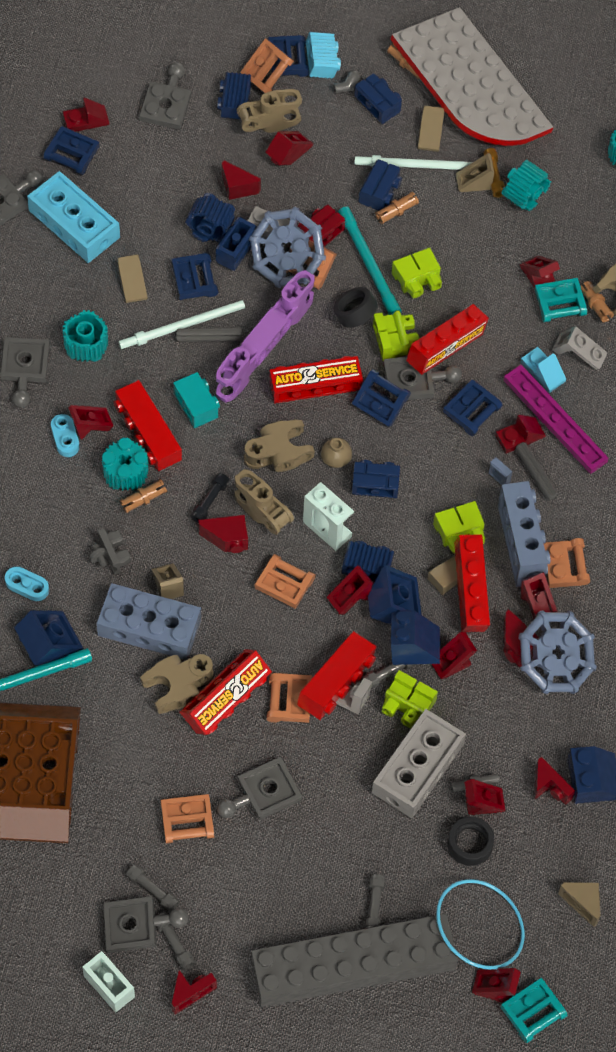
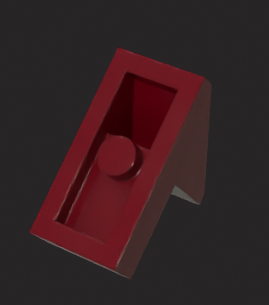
M83 98L84 107L63 111L66 128L75 132L110 125L105 105L87 98Z
M536 256L520 264L521 269L534 288L538 284L555 282L553 272L560 269L558 261L542 256Z
M70 405L68 407L81 440L91 430L110 431L113 427L107 408Z
M518 415L516 424L496 431L495 437L505 454L514 451L518 444L525 442L528 445L545 438L546 435L535 417Z
M357 565L327 598L339 614L345 615L359 599L368 600L373 582L363 569Z
M544 572L522 580L521 599L528 601L533 619L542 610L545 612H558Z
M460 632L440 650V664H432L440 679H445L471 665L469 658L477 652V649L466 632Z
M542 757L539 758L535 774V800L546 790L550 789L551 795L557 801L561 800L567 805L573 799L575 790Z
M475 779L464 782L469 815L506 811L502 788Z
M516 968L480 969L477 971L472 993L504 1003L511 998V995H515L521 972Z
M179 970L172 999L173 1013H179L217 989V980L213 974L198 976L190 986Z

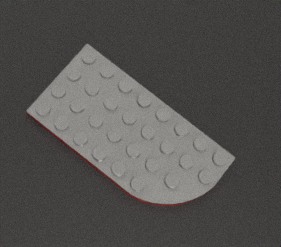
M460 7L391 35L390 40L454 124L465 133L481 141L503 146L526 144L552 133L554 128Z

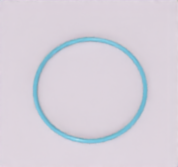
M466 879L453 883L442 893L436 910L437 924L443 940L456 956L466 963L482 969H499L511 964L518 957L524 944V925L517 907L504 892L487 882ZM465 883L481 884L495 890L508 901L517 915L521 929L519 948L510 960L494 966L477 964L462 956L450 944L441 925L440 909L445 895L452 888Z

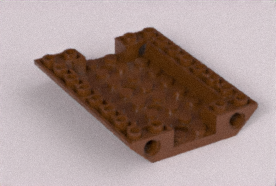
M0 703V757L8 760L4 767H0V840L69 843L73 802L72 784L75 753H77L81 707ZM47 760L56 762L55 768L51 770L45 769L43 764Z

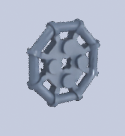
M298 207L265 212L264 218L249 238L254 263L253 269L268 278L277 288L286 286L294 277H285L286 270L296 269L298 273L304 271L303 264L308 257L314 259L306 271L314 274L322 261L326 260L321 225H317L304 215ZM290 218V225L279 226L277 220ZM298 221L309 229L306 233L296 226ZM270 224L273 228L267 238L261 237ZM313 236L315 251H311L308 244L309 237ZM290 242L292 252H285L283 245ZM260 244H265L264 252L267 258L262 259ZM271 262L279 269L278 274H275L265 265ZM300 278L297 283H304L306 285L310 283V280Z
M542 610L537 613V617L525 631L519 634L518 639L521 645L522 662L520 669L541 688V692L544 694L549 692H570L575 694L593 671H596L597 665H595L593 644L595 636L575 618L574 613L571 611L564 613L545 612ZM549 622H561L560 629H551ZM571 626L582 638L577 639L575 634L568 631L569 627ZM541 628L543 631L542 635L535 639L533 637L534 633ZM584 644L585 660L580 659L579 645ZM530 645L533 646V661H531ZM556 647L561 651L559 659L552 653V650H555ZM535 666L541 667L544 670V678L534 668ZM577 667L582 668L579 674L573 679L571 672L577 669ZM553 677H563L564 683H553Z

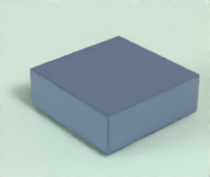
M495 457L490 462L489 474L501 485L509 484L512 471Z

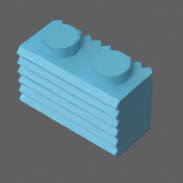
M309 32L305 44L310 77L334 78L336 72L341 67V60L337 58L338 41H335L334 34Z

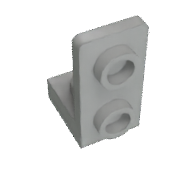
M576 326L561 332L552 348L558 355L572 350L595 370L601 368L607 356V352Z
M363 678L360 685L349 686V692L344 699L339 698L336 701L337 705L359 714L369 698L372 681Z

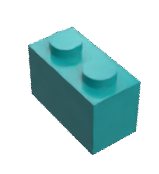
M198 372L173 382L174 395L194 428L218 418L219 401L215 395L212 396L210 394V388L206 379H201Z

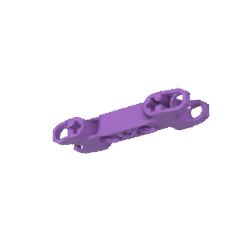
M306 270L297 273L283 288L281 298L265 314L241 346L234 348L225 358L216 373V382L219 383L216 389L217 398L225 403L235 399L249 383L251 373L268 356L289 330L290 326L298 323L313 303L314 292L311 291L314 286L313 274ZM300 278L310 280L306 287L299 286L297 282ZM231 386L233 388V393L230 395L221 393L223 387Z

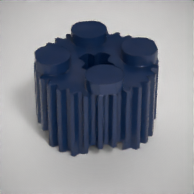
M205 193L203 197L195 200L185 223L192 229V234L197 240L207 242L208 240L221 242L233 224L235 208L232 204L223 203L222 200L219 201L212 193Z

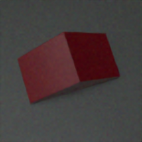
M223 160L222 179L229 200L260 193L261 178Z

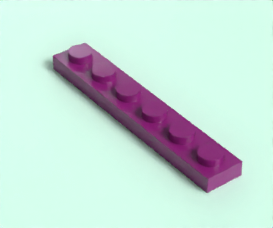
M522 365L504 376L503 381L590 474L608 462L609 458Z

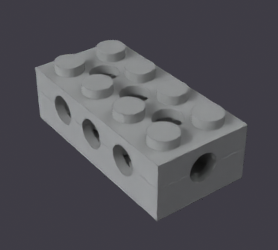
M425 709L374 780L372 794L408 817L413 818L464 746L466 733Z

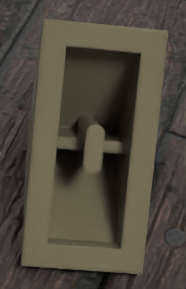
M487 153L456 173L460 192L491 190L494 177L491 154Z
M174 563L151 569L159 596L168 599L184 596L183 577Z
M564 882L560 886L558 895L595 927L600 919L599 883Z

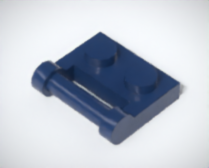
M304 36L268 37L270 42L291 59L290 46H295L297 49L298 64L288 65L281 76L298 75L305 77L309 75V66L306 63L305 54L306 38ZM278 58V60L272 66V73L276 69L278 64L281 62L280 58Z
M61 126L47 147L43 158L47 161L53 160L76 170V173L84 175L88 164L100 147L99 141ZM59 149L81 160L77 162L56 153V150Z
M204 253L172 259V267L180 300L218 295V287L214 284L210 266L212 262L210 254ZM195 265L202 266L205 286H200Z
M372 369L352 404L388 427H392L404 403L410 397L411 392L405 388H399L380 376L378 371ZM373 383H376L398 398L393 402L372 389L371 386Z
M472 379L443 408V413L463 427L467 434L474 436L478 432V428L494 411H499L503 405L497 397ZM484 401L488 403V406L472 422L467 419Z

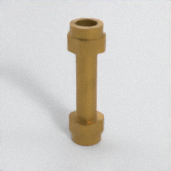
M488 148L483 153L484 155L487 153L491 154L494 177L491 190L493 196L499 198L503 196L502 190L505 185L500 179L496 149Z

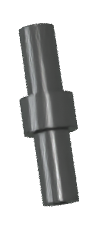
M498 773L482 777L475 775L470 776L468 779H475L490 785L500 783ZM467 780L451 783L452 792L466 790L464 782Z

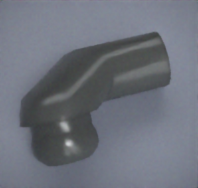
M351 70L348 72L344 82L334 83L335 94L354 91L356 84L360 82V73Z

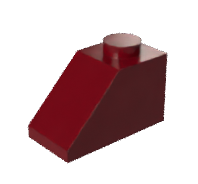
M278 131L265 153L278 166L291 165L312 148L314 143L299 131Z
M245 515L199 520V535L222 551L240 553L243 550H248Z
M507 610L504 617L503 652L511 663H516L521 667V645L518 637L520 633L525 631L527 626L512 611ZM534 633L533 637L538 639L539 637ZM530 645V654H531V658H532V657H533V646Z

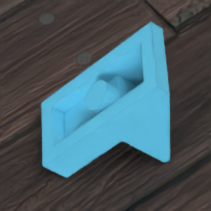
M536 347L521 358L520 363L549 393L566 382V377L554 353L547 357L539 347Z

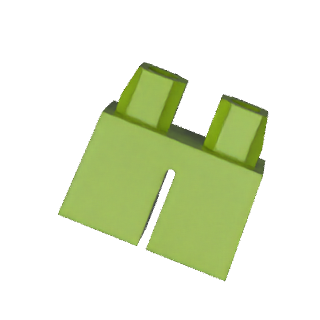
M431 248L412 254V257L409 255L393 261L391 274L395 280L398 279L403 293L408 292L413 299L423 294L424 289L422 286L428 284L431 291L442 287L441 268Z
M400 310L394 312L393 315L383 316V313L373 315V329L382 361L408 355L411 344L419 339L417 332L406 334V330L415 328L413 315H401Z
M476 501L457 506L456 511L454 508L435 513L433 525L436 531H439L444 547L449 546L453 554H455L454 542L459 535L482 534L484 544L483 530L485 524Z
M398 670L392 685L385 693L382 713L393 717L397 710L403 712L404 715L401 718V723L411 729L424 710L430 711L437 700L438 691L420 681L417 684L415 678Z

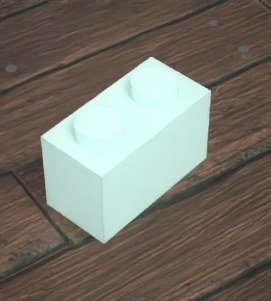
M102 951L83 966L84 977L115 1013L135 997L134 987Z

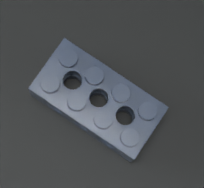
M529 481L503 484L498 502V510L516 587H521L522 580L538 573L544 572L545 575L548 574L547 565L551 562L550 553L544 548V543H546L545 532L540 530L539 523H541L539 509L536 510L534 505L536 503V493L534 489L530 488Z
M111 583L97 621V633L100 637L170 656L178 655L180 659L188 660L201 622V607Z

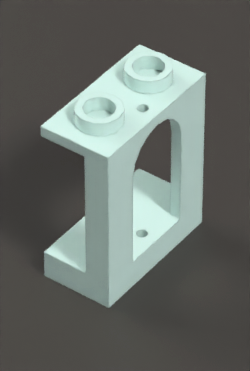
M320 482L304 496L303 523L337 551L352 537V532L343 525V522L354 511Z

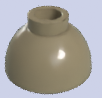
M331 438L323 444L321 458L330 467H343L352 458L351 446L342 438Z

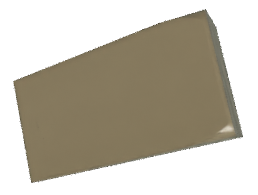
M423 107L418 149L439 152L444 119L443 108Z
M139 255L118 258V270L126 303L147 300L148 297Z
M455 556L428 572L427 579L442 595L458 584Z

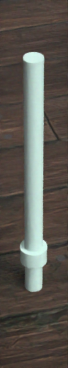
M372 155V157L355 156V165L372 166V168L378 159L398 167L462 170L473 163L464 161L381 158V155Z
M241 300L147 332L140 331L134 333L132 337L118 341L120 349L136 344L140 346L146 344L148 340L175 332L177 329H184L245 309V304Z

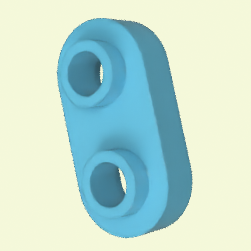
M66 414L56 415L51 421V430L57 451L64 457H72L79 451V439L74 422ZM67 441H70V442H71V444H68V445H66V444H64V443L67 442Z
M12 567L5 574L7 588L30 600L42 601L49 594V585L46 579L24 568ZM16 579L21 580L19 583L13 582ZM35 589H41V592L35 593L33 591Z

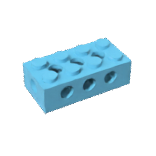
M60 171L27 196L29 211L87 263L91 262L120 238L119 222Z

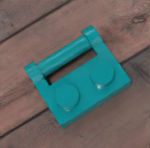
M578 278L535 285L534 290L543 322H550L554 318L577 314L579 316L587 315V306ZM572 302L577 303V306L549 310V306Z
M542 978L501 1004L500 1007L525 1043L533 1040L534 1035L556 1020H562L568 1016L565 1008ZM548 1005L552 1007V1012L527 1028L524 1024V1021Z

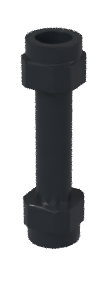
M218 473L212 480L213 486L200 506L196 505L190 517L196 523H199V520L206 519L208 516L207 510L220 490L224 491L230 480L225 474Z

